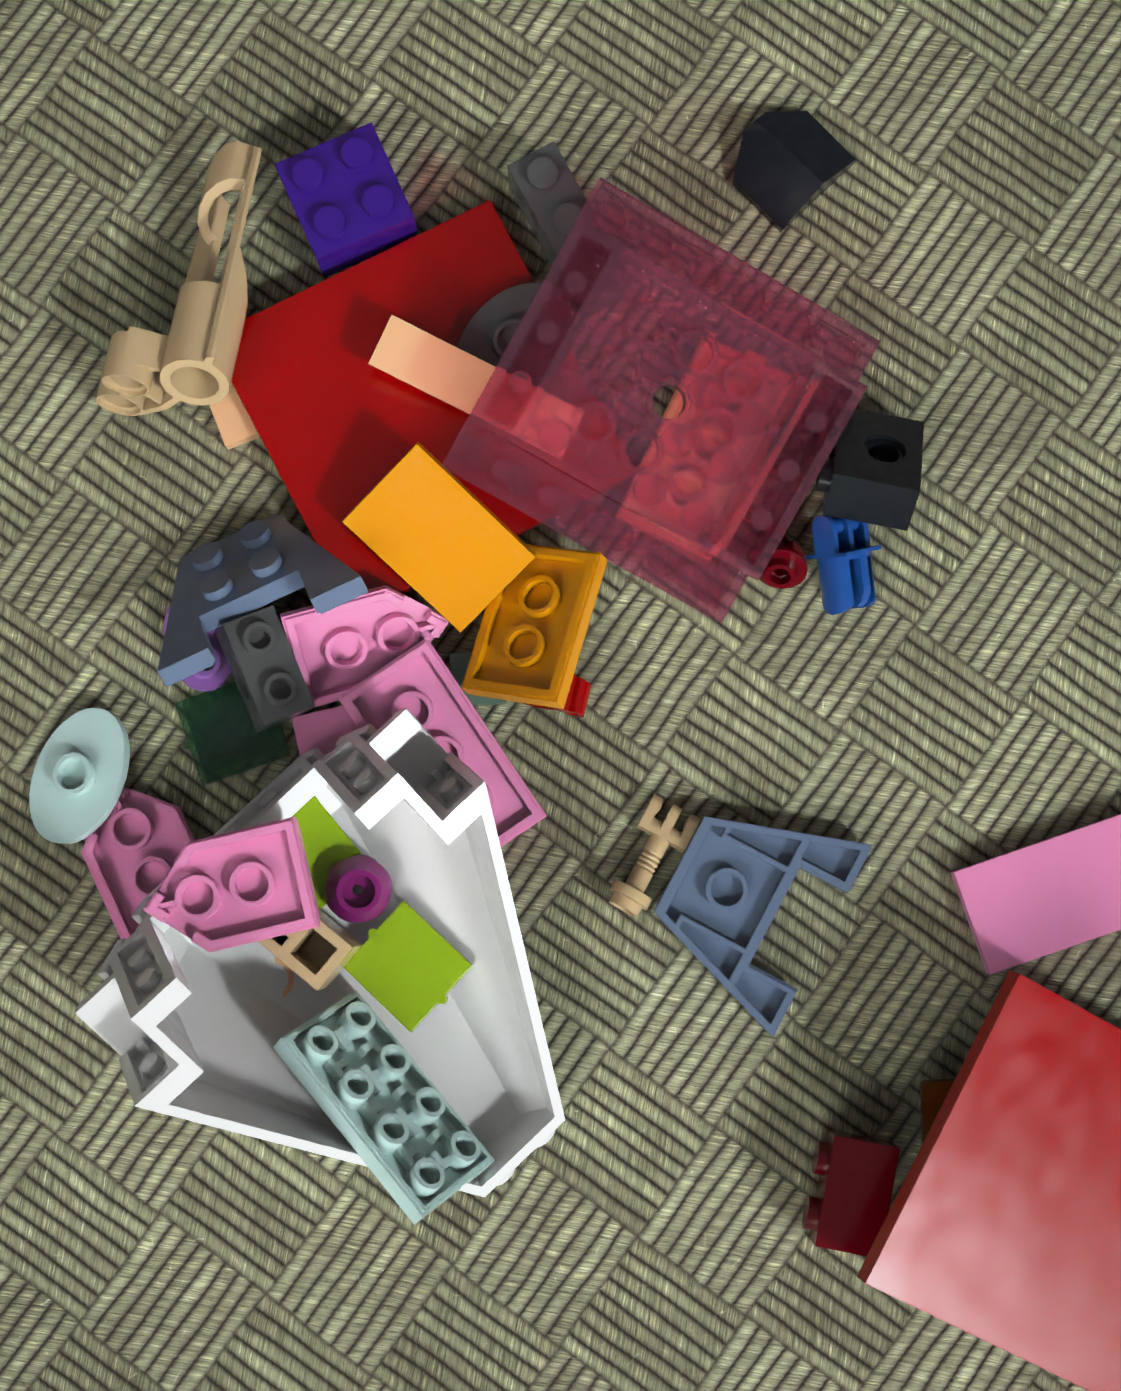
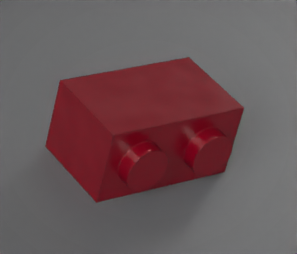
M827 1129L825 1142L817 1141L812 1162V1173L819 1175L816 1196H807L802 1218V1228L809 1229L808 1237L814 1246L862 1256L868 1255L890 1209L900 1148L892 1141Z

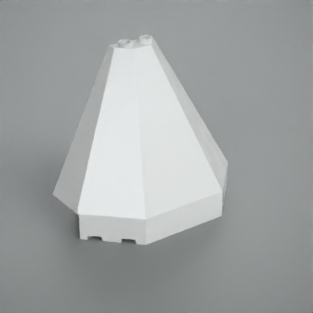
M404 708L395 712L392 718L378 730L370 723L339 737L336 743L337 747L327 754H323L318 748H314L300 755L213 836L290 818L315 795L361 854L374 858L387 870L392 882V892L387 907L378 917L362 923L344 921L334 914L327 904L320 910L363 945L369 939L368 931L371 928L378 929L403 901L407 902L473 965L447 994L448 1001L446 1004H438L413 1032H409L344 968L327 988L318 991L293 971V986L290 992L283 997L282 991L288 984V973L282 965L275 963L274 957L276 956L258 941L209 953L192 942L187 936L143 911L154 892L158 891L162 884L160 883L140 902L132 915V918L139 924L135 932L127 940L123 938L116 942L97 973L104 982L89 996L81 1000L74 1013L120 1055L119 1063L135 1107L368 1167L273 1048L281 1037L357 990L494 1158L495 1161L486 1170L459 1190L486 1197L496 1186L505 1183L513 1175L515 1168L530 1153L546 1144L552 1138L555 1130L565 1121V1116L485 781L452 752L447 754L411 712ZM355 885L353 892L359 895L363 892V887Z

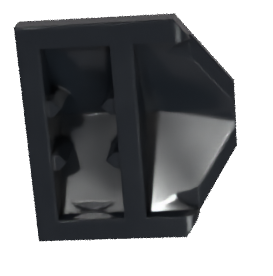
M808 111L765 112L743 133L732 184L782 232L855 163L856 159Z

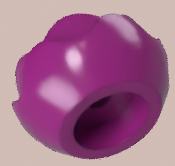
M355 855L337 861L329 869L323 889L324 899L330 910L340 919L351 923H362L378 917L385 910L390 900L392 882L387 870L374 858L367 855ZM355 885L363 887L361 894L357 895L353 892Z

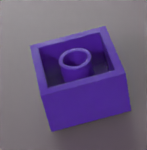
M372 122L274 164L324 278L418 235L412 210Z

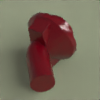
M775 514L770 515L757 523L769 548L763 550L756 557L755 573L763 583L770 587L779 589L792 588L799 585L807 575L808 565L804 558V548L794 540L789 542Z

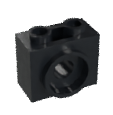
M840 406L835 426L825 425L819 449V456L828 458L821 459L815 491L824 492L822 515L907 531L921 491L924 422Z

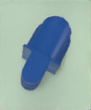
M828 515L817 516L812 523L815 553L805 555V558L817 559L822 604L825 612L830 615H836L846 612L850 608H864L874 605L876 594L870 551L881 549V545H870L868 523Z

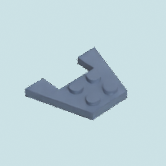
M278 514L263 520L249 522L240 531L214 543L210 542L200 545L191 554L180 558L157 672L166 687L215 665L216 659L207 632L303 587L306 588L317 614H323L368 593L369 591L362 577Z
M704 816L653 912L771 1037H774L798 989L750 964L799 868L848 893L873 845Z

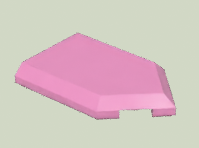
M386 585L369 589L368 593L323 614H317L313 605L280 614L286 637L310 692L314 707L339 701L337 697L427 637L432 643L434 638H439L449 621L439 612Z
M127 787L123 788L118 802L108 818L95 832L86 838L81 852L120 939L125 938L126 940L135 932L139 925L132 918V915L140 902L164 881L184 844L195 840L180 806Z
M294 816L186 842L174 860L173 867L158 891L154 892L143 911L159 921L165 922L209 953L320 927L319 909L297 818Z

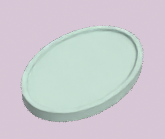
M87 708L76 712L54 731L42 749L32 775L29 806L33 824L39 834L46 840L58 844H73L85 839L103 824L118 802L128 774L130 744L123 722L114 713L101 708Z

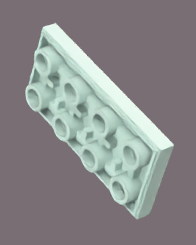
M357 990L281 1037L273 1047L414 1225L481 1174L495 1161Z

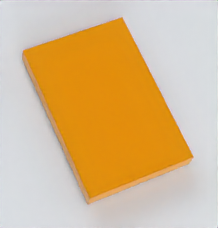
M419 442L399 460L342 521L460 633L535 558L536 554Z
M526 544L536 553L535 558L485 608L461 688L469 695L564 709L608 560L600 552Z

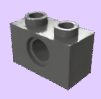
M273 605L222 624L216 636L257 733L291 720V718L304 715L315 706Z

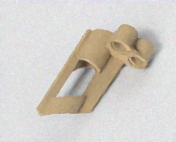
M234 140L226 143L214 154L207 170L199 204L197 221L199 235L185 283L179 289L169 336L129 326L128 331H118L112 335L95 399L97 404L103 409L119 415L138 416L169 409L180 401L200 406L212 405L224 400L228 395L248 304L247 275L240 244L262 148ZM230 190L241 191L220 283L213 282L231 204L225 200L222 193Z

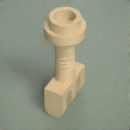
M656 794L651 798L636 828L650 835L643 848L644 851L638 857L639 860L636 861V865L632 868L626 882L614 880L609 889L613 893L609 903L634 917H638L641 909L647 910L652 902V899L644 894L653 877L652 873H655V869L658 867L657 864L660 863V859L663 858L667 848L671 846L683 853L701 821L699 817L691 814L686 820L682 832L673 828L682 811V808L675 804L671 806L663 822L656 819L654 816L661 809L664 799Z

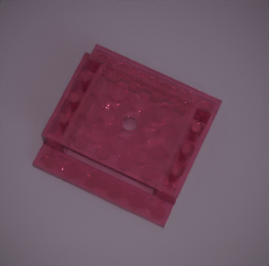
M600 177L442 465L453 474L587 549L602 553L612 563L722 623L747 577L757 581L761 577L868 386L859 382V379L881 341ZM663 386L676 388L683 398L681 412L671 419L659 416L653 407L654 394Z

